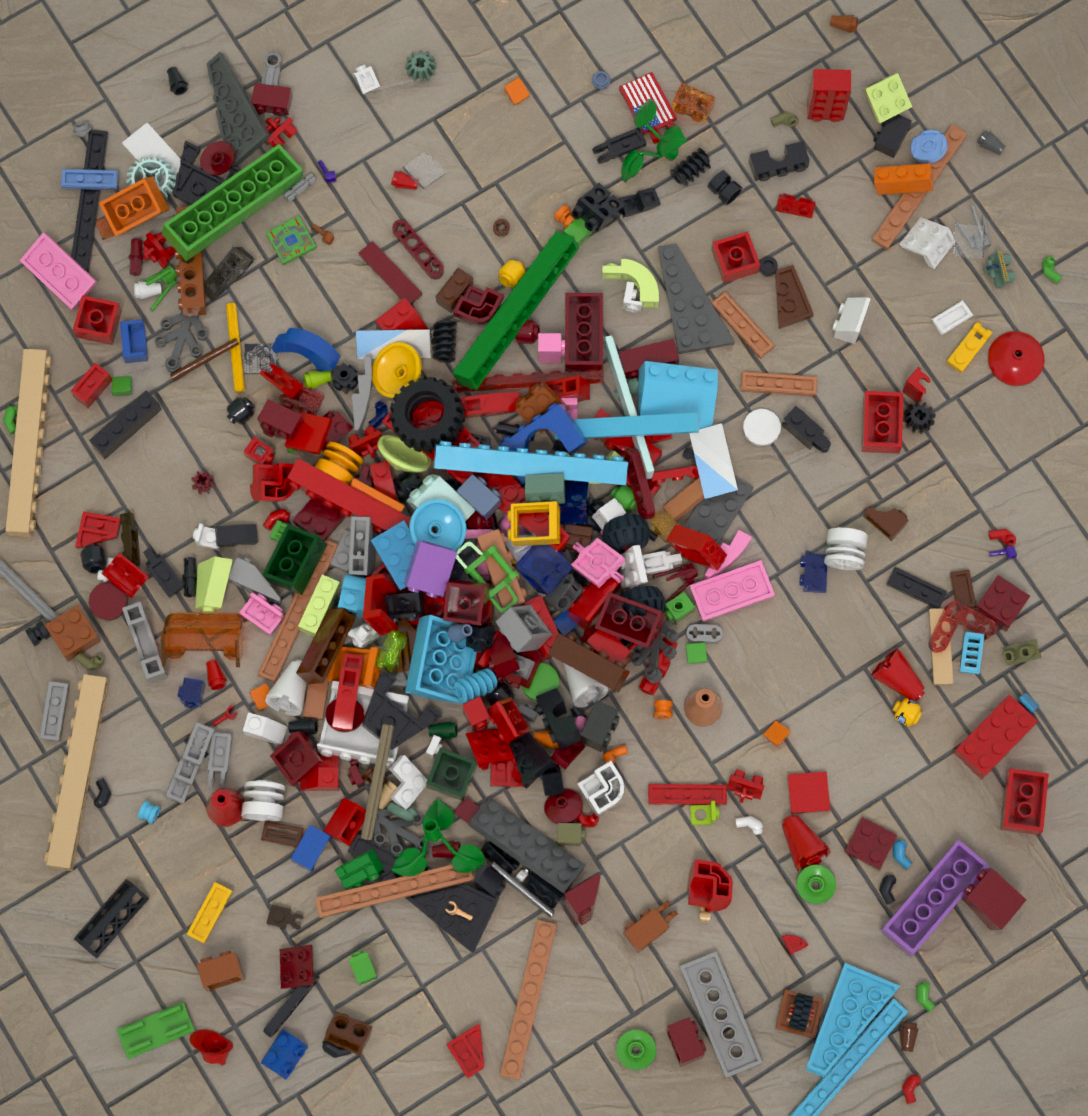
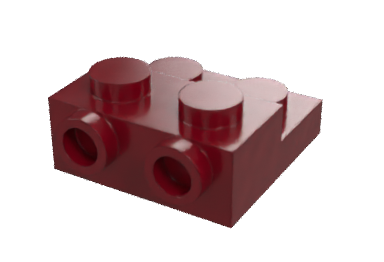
M295 731L290 734L288 740L284 744L278 745L274 749V753L270 755L289 784L294 787L323 762L314 750L315 746L305 732Z

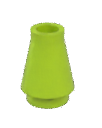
M307 371L306 374H303L305 388L312 390L327 382H331V372Z

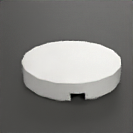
M767 409L752 411L747 415L743 423L745 438L756 446L771 445L780 435L781 423L774 412Z

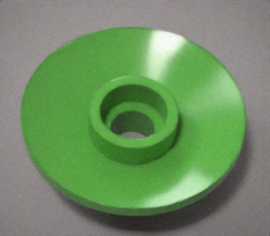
M811 865L800 872L796 883L797 891L806 902L822 904L833 896L836 889V880L832 872L826 867ZM817 882L819 888L814 889L812 883Z
M630 1030L624 1033L618 1040L616 1046L617 1057L621 1064L628 1069H644L655 1058V1042L648 1033L642 1030ZM634 1047H638L640 1049V1052L638 1054H634L632 1052V1049Z

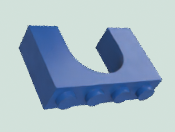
M555 403L547 408L548 412L544 415L539 414L535 416L531 424L518 428L514 436L511 437L509 435L502 439V444L499 446L509 447V450L517 451V448H527L529 452V442L532 436L543 429L553 431L559 437L568 453H574L587 444L588 441L564 404L557 405ZM517 476L521 484L525 485V476Z

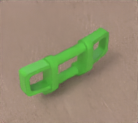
M472 542L465 543L456 551V559L464 567L466 574H470L476 582L486 583L476 568L490 556L494 558L508 575L495 588L491 589L490 587L489 600L492 601L501 613L506 612L518 602V597L509 583L519 573L516 570L513 571L499 554L495 544L483 553ZM471 546L481 556L471 565L467 566L459 554L465 548ZM504 587H507L513 597V601L505 608H502L493 597Z

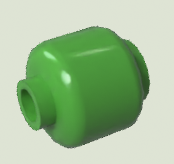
M621 485L613 489L610 494L612 499L615 498L626 512H632L636 507L632 488L628 485Z

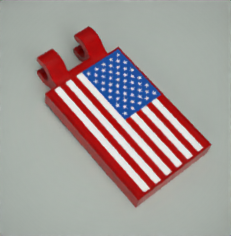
M652 72L619 86V91L634 118L638 109L648 99H651L655 102L657 111L655 118L649 122V125L659 135L658 129L666 127L668 130L675 125L674 121H676L677 117ZM646 125L640 128L643 135H650L654 144L660 142Z

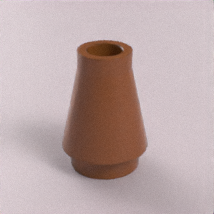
M832 15L830 26L849 33L856 32L858 17H854V15Z

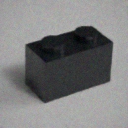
M897 114L882 122L881 126L884 128L881 132H877L873 140L876 142L874 149L894 158L910 129L912 120Z

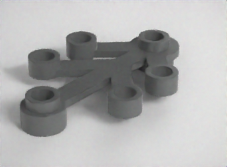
M181 310L180 314L170 319L164 318L161 320V328L165 331L170 330L173 325L183 321L181 328L165 336L158 335L154 340L158 348H163L167 343L177 339L171 357L165 362L168 372L173 373L181 368L179 357L185 340L194 358H199L202 355L201 347L196 344L189 331L192 323L196 330V336L200 341L208 338L207 330L202 328L198 320L199 315L184 317ZM165 322L170 323L167 327H164L163 324ZM204 332L205 336L200 337L199 333ZM159 339L164 340L162 344L157 343ZM195 349L200 350L198 354H194L193 351ZM171 361L176 362L174 366L169 365Z
M667 618L664 621L660 634L650 648H644L640 645L636 646L638 650H643L640 653H634L630 659L635 666H640L651 653L650 665L645 670V678L653 684L659 682L662 678V672L657 668L659 650L661 649L668 659H673L677 655V651L672 646H668L661 640L662 633L665 634L671 643L676 642L679 638V634L674 629L668 627Z
M378 808L374 829V844L378 847L385 844L386 837L381 833L380 825L387 829L392 856L398 857L403 850L402 846L398 843L397 835L415 845V848L419 849L422 853L423 847L420 846V843L424 842L423 838H418L401 827L420 826L423 816L417 813L416 817L420 819L419 822L414 820L406 821L404 819L390 821L385 817L393 816L394 814L387 811V809L381 810ZM382 838L383 842H378L376 839ZM429 840L427 841L426 854L429 853L431 848ZM393 848H398L400 851L394 852Z

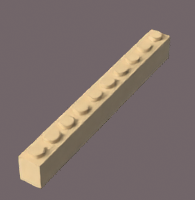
M24 349L6 521V533L8 536L32 537V531L36 529V521L33 518L34 513H37L38 504L35 502V497L39 494L37 477L41 475L39 458L43 456V447L40 446L41 440H44L45 430L42 429L43 422H46L44 405L48 403L46 386L50 384L48 368H51L52 358L47 350Z
M84 674L83 679L79 680L78 691H80V695L75 700L74 709L76 710V715L71 720L73 731L72 736L68 737L67 747H69L68 755L64 756L63 761L65 772L60 776L59 784L62 787L61 792L57 793L56 796L58 808L57 812L53 813L52 824H54L53 831H50L48 837L50 849L46 851L44 858L49 868L73 871L109 680L107 677Z

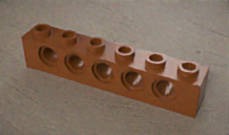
M189 206L176 207V215ZM175 249L176 259H179V265H176L177 276H180V282H177L178 293H181V299H178L179 310L183 311L184 317L207 315L203 250L191 258L192 262L186 263L184 258ZM189 276H194L191 280L187 279ZM190 293H195L192 297L188 296Z

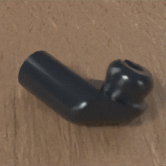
M104 778L96 781L100 791L94 800V805L97 808L106 806L111 797V791Z
M893 875L885 876L879 887L886 905L895 902L891 893L893 885L896 884V878Z
M322 1042L324 1052L333 1058L351 1054L350 1051L330 1042Z

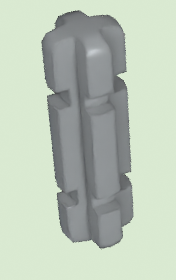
M312 173L305 175V179L302 178L291 187V190L288 189L284 192L283 195L288 202H291L295 199V196L305 191L309 184L312 185L316 182V178Z

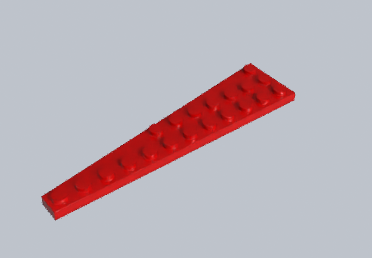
M436 401L422 403L412 414V425L418 429L434 427L443 417L444 406ZM390 411L382 423L396 433L390 420V413H392ZM463 428L462 432L458 431L459 438L456 441L454 439L451 441L452 445L459 446V443H470L471 447H478L480 444L466 428ZM435 449L432 450V453H425L424 450L421 451L434 461ZM481 472L473 474L476 478L480 476L487 483L486 487L490 491L494 489L501 495L499 499L502 505L498 509L508 515V510H511V504L526 503L525 490L511 475ZM547 512L519 514V524L536 537L549 536V515ZM561 526L560 544H549L558 553L570 540V536Z

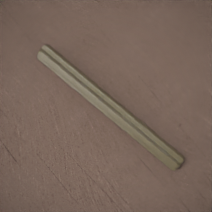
M389 724L382 725L361 838L364 840H372L394 730V726Z

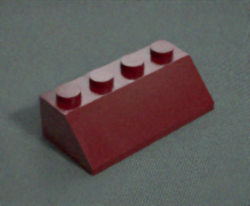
M599 873L564 894V907L575 925L580 923L582 926L592 920L591 917L600 886L601 876Z

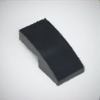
M655 188L641 190L636 195L619 198L626 205L622 211L623 218L651 210L661 204Z
M256 524L215 527L217 546L234 547L236 545H255L258 543Z

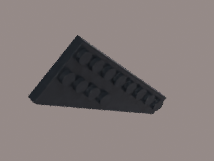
M356 834L348 850L351 855L356 858L374 849L378 860H380L384 867V870L379 872V877L383 881L403 877L394 873L391 869L397 857L391 855L389 848L385 846L378 847L372 840H364L361 838V835ZM427 866L424 871L432 870V868ZM464 883L405 897L406 900L472 953L475 952L499 899ZM448 902H454L458 909L473 916L471 921L457 914H448L445 909L453 911L455 906Z

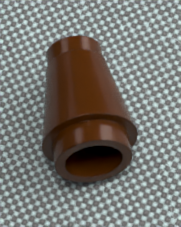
M901 1022V1027H899L901 1051L913 1052L919 1030L917 1023Z

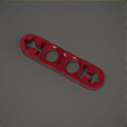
M405 220L395 221L392 226L394 236L431 279H440L444 274L442 263ZM398 226L404 227V232L407 234L405 238L402 231H398ZM409 239H416L418 243L416 246L410 247L407 245V241ZM422 252L429 254V258L425 261L420 260L418 257ZM431 261L434 268L439 267V273H432V267L429 265Z
M636 448L626 449L624 451V460L628 462L627 473L638 513L644 520L653 519L655 507L640 453Z

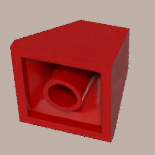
M317 752L323 762L300 781V791H339L340 756L332 755L327 757Z

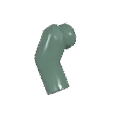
M393 802L387 806V811L406 821H413L414 817L417 816V812L413 808L405 810Z

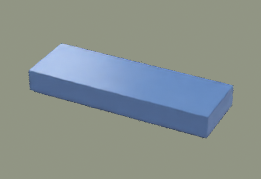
M62 169L61 188L118 190L119 172L118 170Z

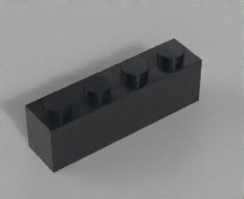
M146 390L89 440L92 447L105 460L161 411L159 403Z

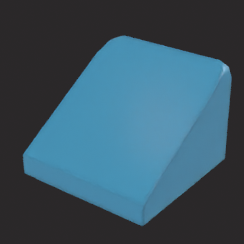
M1028 693L1023 694L1017 700L1030 714L1039 708V704Z

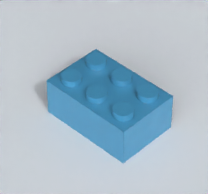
M402 521L371 539L372 545L400 591L407 588L404 580L415 548L409 528L405 521Z

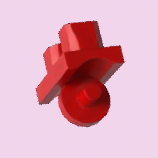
M278 117L274 120L270 118L266 120L268 133L271 130L274 131L265 142L266 145L270 144L273 148L278 144L283 146L285 142L278 135L283 132L290 139L297 132L290 117L279 127L277 124L281 120Z
M149 232L146 234L147 238L143 243L144 247L142 249L145 252L143 259L145 261L151 259L153 263L158 262L164 269L168 267L169 261L175 257V250L172 246L165 249L162 247L165 244V237L161 233L153 235Z
M371 426L365 429V437L359 439L358 435L354 434L348 438L349 448L357 455L364 457L369 454L371 458H374V451L379 450L377 443L382 434L380 430L376 431Z
M737 769L730 776L727 790L734 791L733 795L740 796V803H743L744 798L760 800L765 786L763 785V777L755 775L752 781L744 779L746 773Z

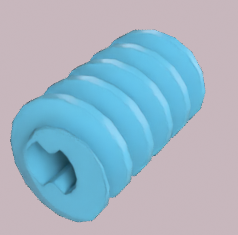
M489 668L454 682L455 693L459 701L464 704L467 700L471 701L480 695L485 696L487 693H492L493 687L497 686L496 676Z

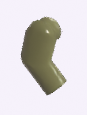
M80 652L75 657V660L88 670L98 669L104 665V657L101 655L88 658Z

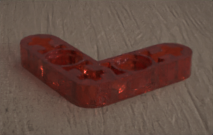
M952 601L945 606L928 645L934 653L946 650L958 624L975 633L984 634L985 638L991 637L997 632V625L990 618L958 601ZM956 606L958 613L953 614L951 619L946 618V616L949 617L952 614L953 610L950 608ZM968 614H972L975 617V623L972 625L966 620ZM943 622L950 624L951 629L949 632L942 630ZM989 624V629H991V631L986 633V628L983 626ZM941 635L946 636L943 637L940 641L942 647L936 648V643H934V641L939 640Z

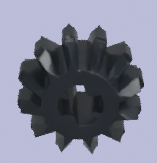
M917 401L915 406L910 404L908 406L909 410L904 411L905 417L903 422H907V429L913 428V433L918 429L919 433L923 434L924 430L929 431L930 426H933L935 423L933 419L936 415L931 413L932 407L926 408V402L920 406V403Z

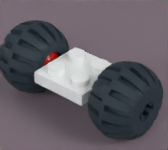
M636 514L622 515L609 520L603 528L602 537L604 543L621 554L626 560L618 568L620 574L624 576L621 584L624 592L620 596L664 613L666 601L662 592L655 586H643L648 582L641 549L648 544L650 538V528L642 516ZM626 603L622 605L623 610L629 615L630 611L633 616L643 617L646 615V611Z

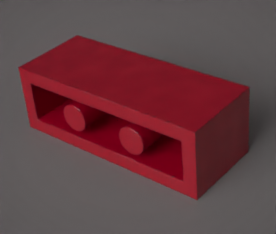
M674 339L620 351L618 354L625 378H638L639 368L645 361L679 365V356Z

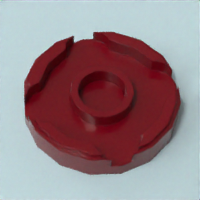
M105 582L92 590L88 603L90 610L97 618L111 621L123 615L122 608L127 606L128 600L126 594L116 585Z

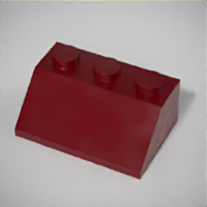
M609 592L595 629L649 649L660 634L667 615L657 609ZM626 603L646 611V615L643 617L633 616L631 611L629 615L623 610L622 605Z

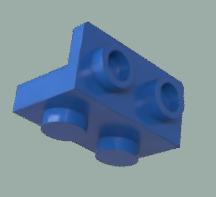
M282 1029L264 1056L261 1064L286 1080L305 1054L308 1046Z

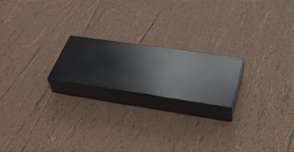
M897 567L894 568L887 582V586L935 609L940 608L947 594V591Z

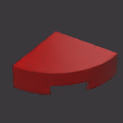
M789 934L781 937L790 955L808 947L806 941L798 936Z

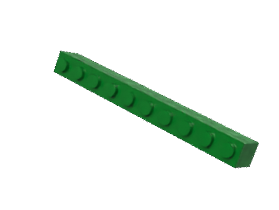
M556 231L491 321L488 322L480 336L477 337L474 344L466 352L461 362L455 367L452 373L459 384L474 390L478 389L518 334L522 325L529 319L579 250V246L573 236Z

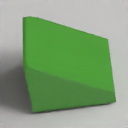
M113 377L112 395H132V377Z

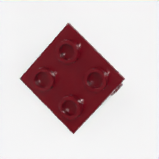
M312 945L279 949L281 989H297L300 986L314 985Z

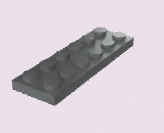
M491 797L468 824L472 829L562 893L566 892L585 867L584 863Z

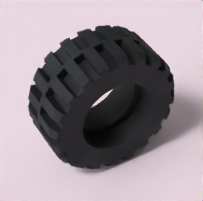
M420 377L417 382H414V380L409 381L410 385L407 387L403 385L400 388L401 393L395 394L393 397L395 403H391L390 406L392 412L390 413V420L394 431L407 447H413L414 451L417 452L424 450L425 453H432V450L435 449V444H440V441L451 442L453 439L456 441L459 438L458 431L462 432L464 428L462 422H465V409L454 388L451 385H447L444 380L440 379L437 381L435 377H429V380H426L425 377ZM436 401L444 406L443 417L434 427L418 429L412 425V414L422 403Z

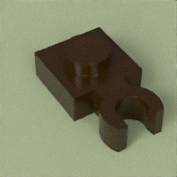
M272 904L266 924L286 929L287 924H290L292 928L300 930L301 927L295 925L294 921L304 917L301 914H294L292 916L290 915L291 909Z

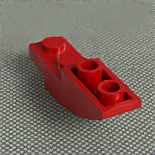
M520 392L467 396L460 399L464 405L465 419L515 413V403L521 396Z
M344 653L332 729L352 731L364 656Z

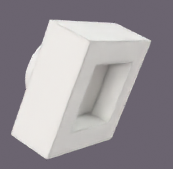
M433 736L426 751L427 757L434 759L439 749L443 748L440 737Z

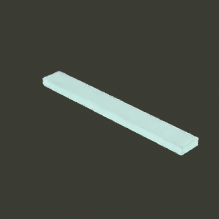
M606 336L603 346L625 417L637 416L613 336ZM632 436L634 446L640 453L646 478L651 479L654 467L644 436Z

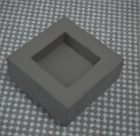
M520 704L518 709L523 718L534 723L538 717V713L535 712L536 709L528 704L525 706Z

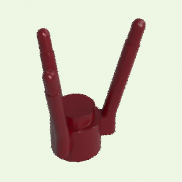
M692 563L653 575V578L678 572L666 578V581L678 577L683 582L686 581L666 600V603L695 582L694 578L698 577V573Z

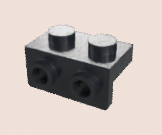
M422 591L419 593L409 592L385 595L387 615L394 622L401 621V618H406V621L418 620V616L425 615Z
M531 871L523 883L528 890L552 908L556 907L559 900L565 894L533 871Z

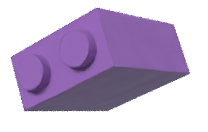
M417 539L404 580L408 590L419 593V590L427 592L426 595L437 598L438 595L444 597L446 582L449 581L457 552L445 546Z

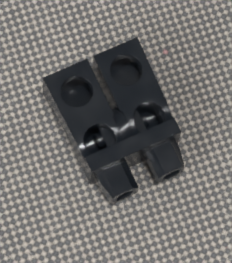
M598 183L583 197L578 199L571 216L575 220L583 219L587 230L599 232L610 221L618 219L626 205L614 195L610 197L611 192ZM601 191L604 196H598L597 192ZM611 203L617 204L618 208L611 207Z

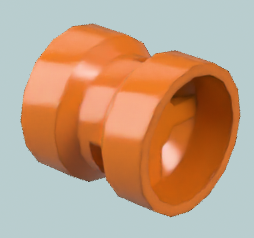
M566 204L560 207L554 215V219L557 222H561L565 229L574 221V218L571 216L570 207Z

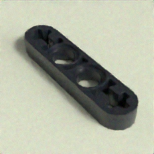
M313 972L314 985L297 987L264 1028L263 1032L268 1037L272 1038L316 985L320 977L315 972Z

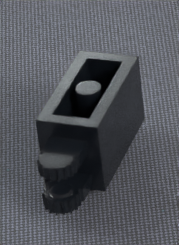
M797 406L783 419L782 426L809 450L815 447L822 453L828 452L831 443L823 435L824 429Z

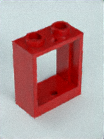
M677 524L666 539L678 553H681L685 560L717 571L727 557L724 550L710 535Z

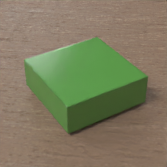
M705 642L686 644L688 664L707 663Z

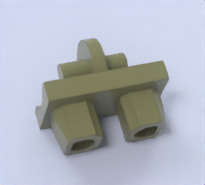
M1037 639L1003 647V655L1008 666L1042 658L1037 647Z

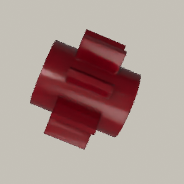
M206 470L204 473L197 471V476L191 478L192 482L196 483L192 485L193 490L198 488L199 495L202 492L210 494L209 489L215 488V485L211 482L214 480L213 475L208 477ZM204 480L206 484L202 485L200 481Z

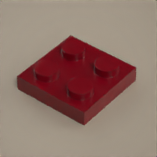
M317 498L315 500L311 499L293 519V523L304 531L320 536L325 542L346 517L339 513L340 510L324 506L322 504L323 501Z
M862 817L844 852L880 870L897 835Z

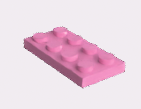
M44 232L20 259V262L71 310H75L80 304L82 295L87 296L98 283Z
M762 560L689 586L702 622L775 597Z

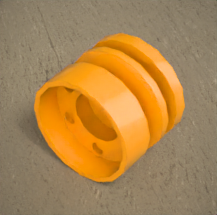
M330 441L326 446L328 450L323 451L326 459L320 458L315 468L350 486L354 478L349 472L357 473L359 471L358 467L363 464V459L348 447Z

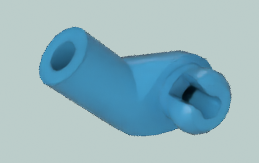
M899 840L893 846V858L907 870L912 864L905 856L907 843L904 840Z

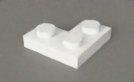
M400 755L389 769L401 782L390 798L398 806L407 810L425 788L427 779L405 755Z

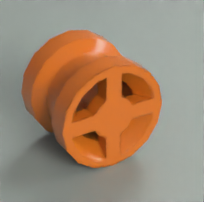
M668 700L654 701L655 712L653 717L656 719H671L673 702Z

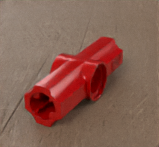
M666 637L661 639L668 646H672L676 650L677 642L671 643ZM660 649L657 668L662 672V678H664L671 664V659H668ZM644 676L639 690L654 696L660 681L653 684Z

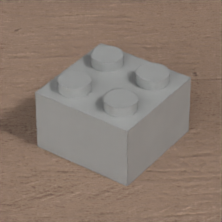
M531 605L510 607L496 621L500 632L507 637L511 647L517 652L538 650L552 636V633Z

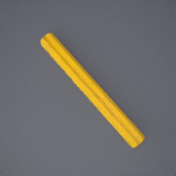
M227 303L229 341L236 338L239 342V345L230 349L234 390L236 393L245 391L237 307L235 303Z

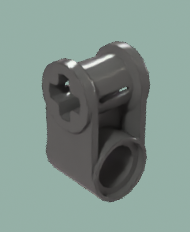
M566 574L548 593L546 602L556 610L565 612L582 594L583 586L575 581L572 574Z

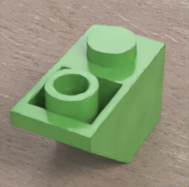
M358 951L351 955L352 958L348 960L359 986L378 979L367 952Z

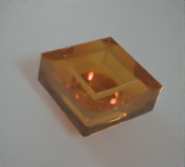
M106 217L95 221L102 240L115 236Z

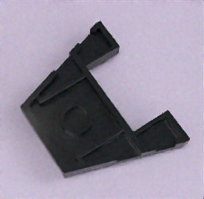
M185 141L173 196L188 205H192L242 169L233 166L225 181H222L193 166L201 150L199 147Z
M383 668L379 673L362 727L380 740L382 725H393L394 730L390 749L393 750L440 719L442 715L428 705L417 720L385 695L397 679Z

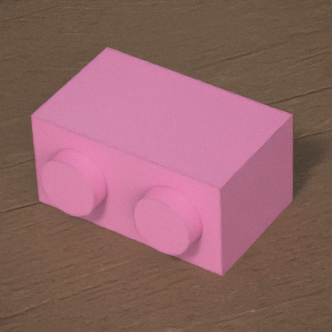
M538 333V363H561V357H565V340H561V333Z

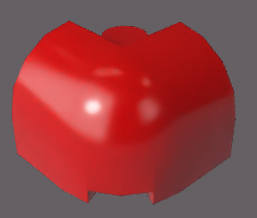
M254 464L253 484L250 485V493L253 500L280 502L289 498L295 490L288 486L289 483L286 480L294 464Z
M695 859L688 879V905L706 907L705 911H721L726 909L732 901V875L730 876L719 863Z

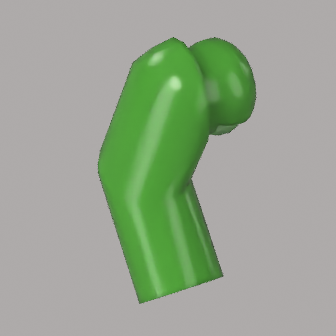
M9 406L3 418V422L11 435L15 434L16 431L14 418L17 416V406Z
M922 982L916 988V1000L930 1012L936 1005L928 998L929 983Z

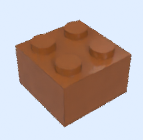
M79 605L45 624L67 661L72 660L80 652L83 653L101 642Z
M231 950L219 954L220 957L214 959L206 957L200 960L201 963L196 964L203 988L207 992L245 980L240 959L235 952L231 953Z

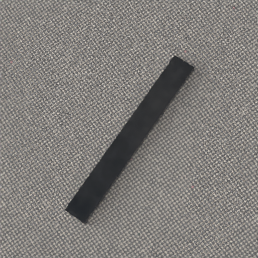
M89 131L84 170H104L108 131ZM81 189L71 257L89 272L101 190Z

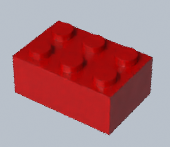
M865 391L863 396L861 452L900 454L902 449L903 393Z
M1011 768L1006 772L1000 830L1040 835L1043 832L1048 773Z

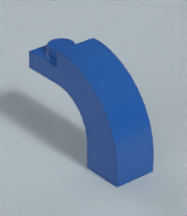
M289 328L286 334H279L271 347L275 353L294 352L306 357L314 364L318 371L333 370L341 357L335 348L323 338L298 328Z

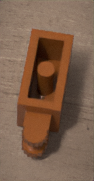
M666 901L657 909L654 908L652 911L647 909L640 915L641 919L636 923L632 921L625 927L626 931L623 935L637 953L641 952L669 930L670 926L667 923L678 915L676 910L672 911L664 919L660 915L663 910L669 907V901Z

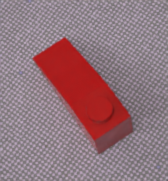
M580 375L545 382L560 398H577V402L590 400V383Z
M385 461L371 464L370 470L375 490L397 501L389 463Z

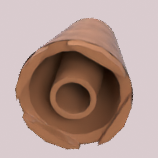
M696 689L689 693L685 699V716L696 726H710L722 714V701L718 694L710 689Z

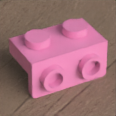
M252 592L250 599L239 614L271 636L284 619V615L281 613L283 610L275 604L271 606L260 593L256 595Z

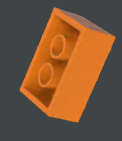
M153 176L143 178L99 202L115 237L124 235L170 210Z

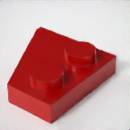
M478 1023L446 1044L467 1079L484 1069L481 1028Z

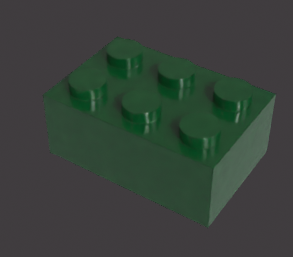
M287 524L262 576L271 584L303 595L327 544L320 536Z

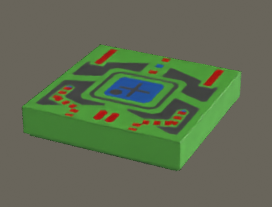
M299 216L266 232L283 265L316 249L315 243Z

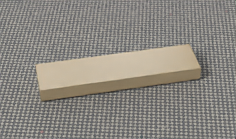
M949 608L929 609L933 686L953 685Z

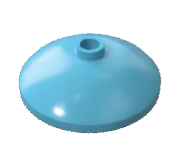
M434 499L424 502L416 508L410 519L409 532L414 545H416L417 539L457 551L465 539L466 523L462 513L455 505L445 500ZM432 527H435L437 529L436 533L432 532Z

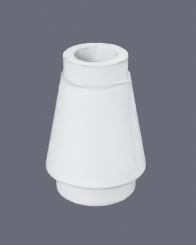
M138 281V283L133 284L134 296L141 300L161 294V284L152 283L147 286V282Z

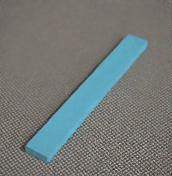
M695 412L574 419L586 439L699 433L700 414ZM555 434V439L560 440L559 437Z
M893 998L790 1116H818L904 1018L908 1011Z

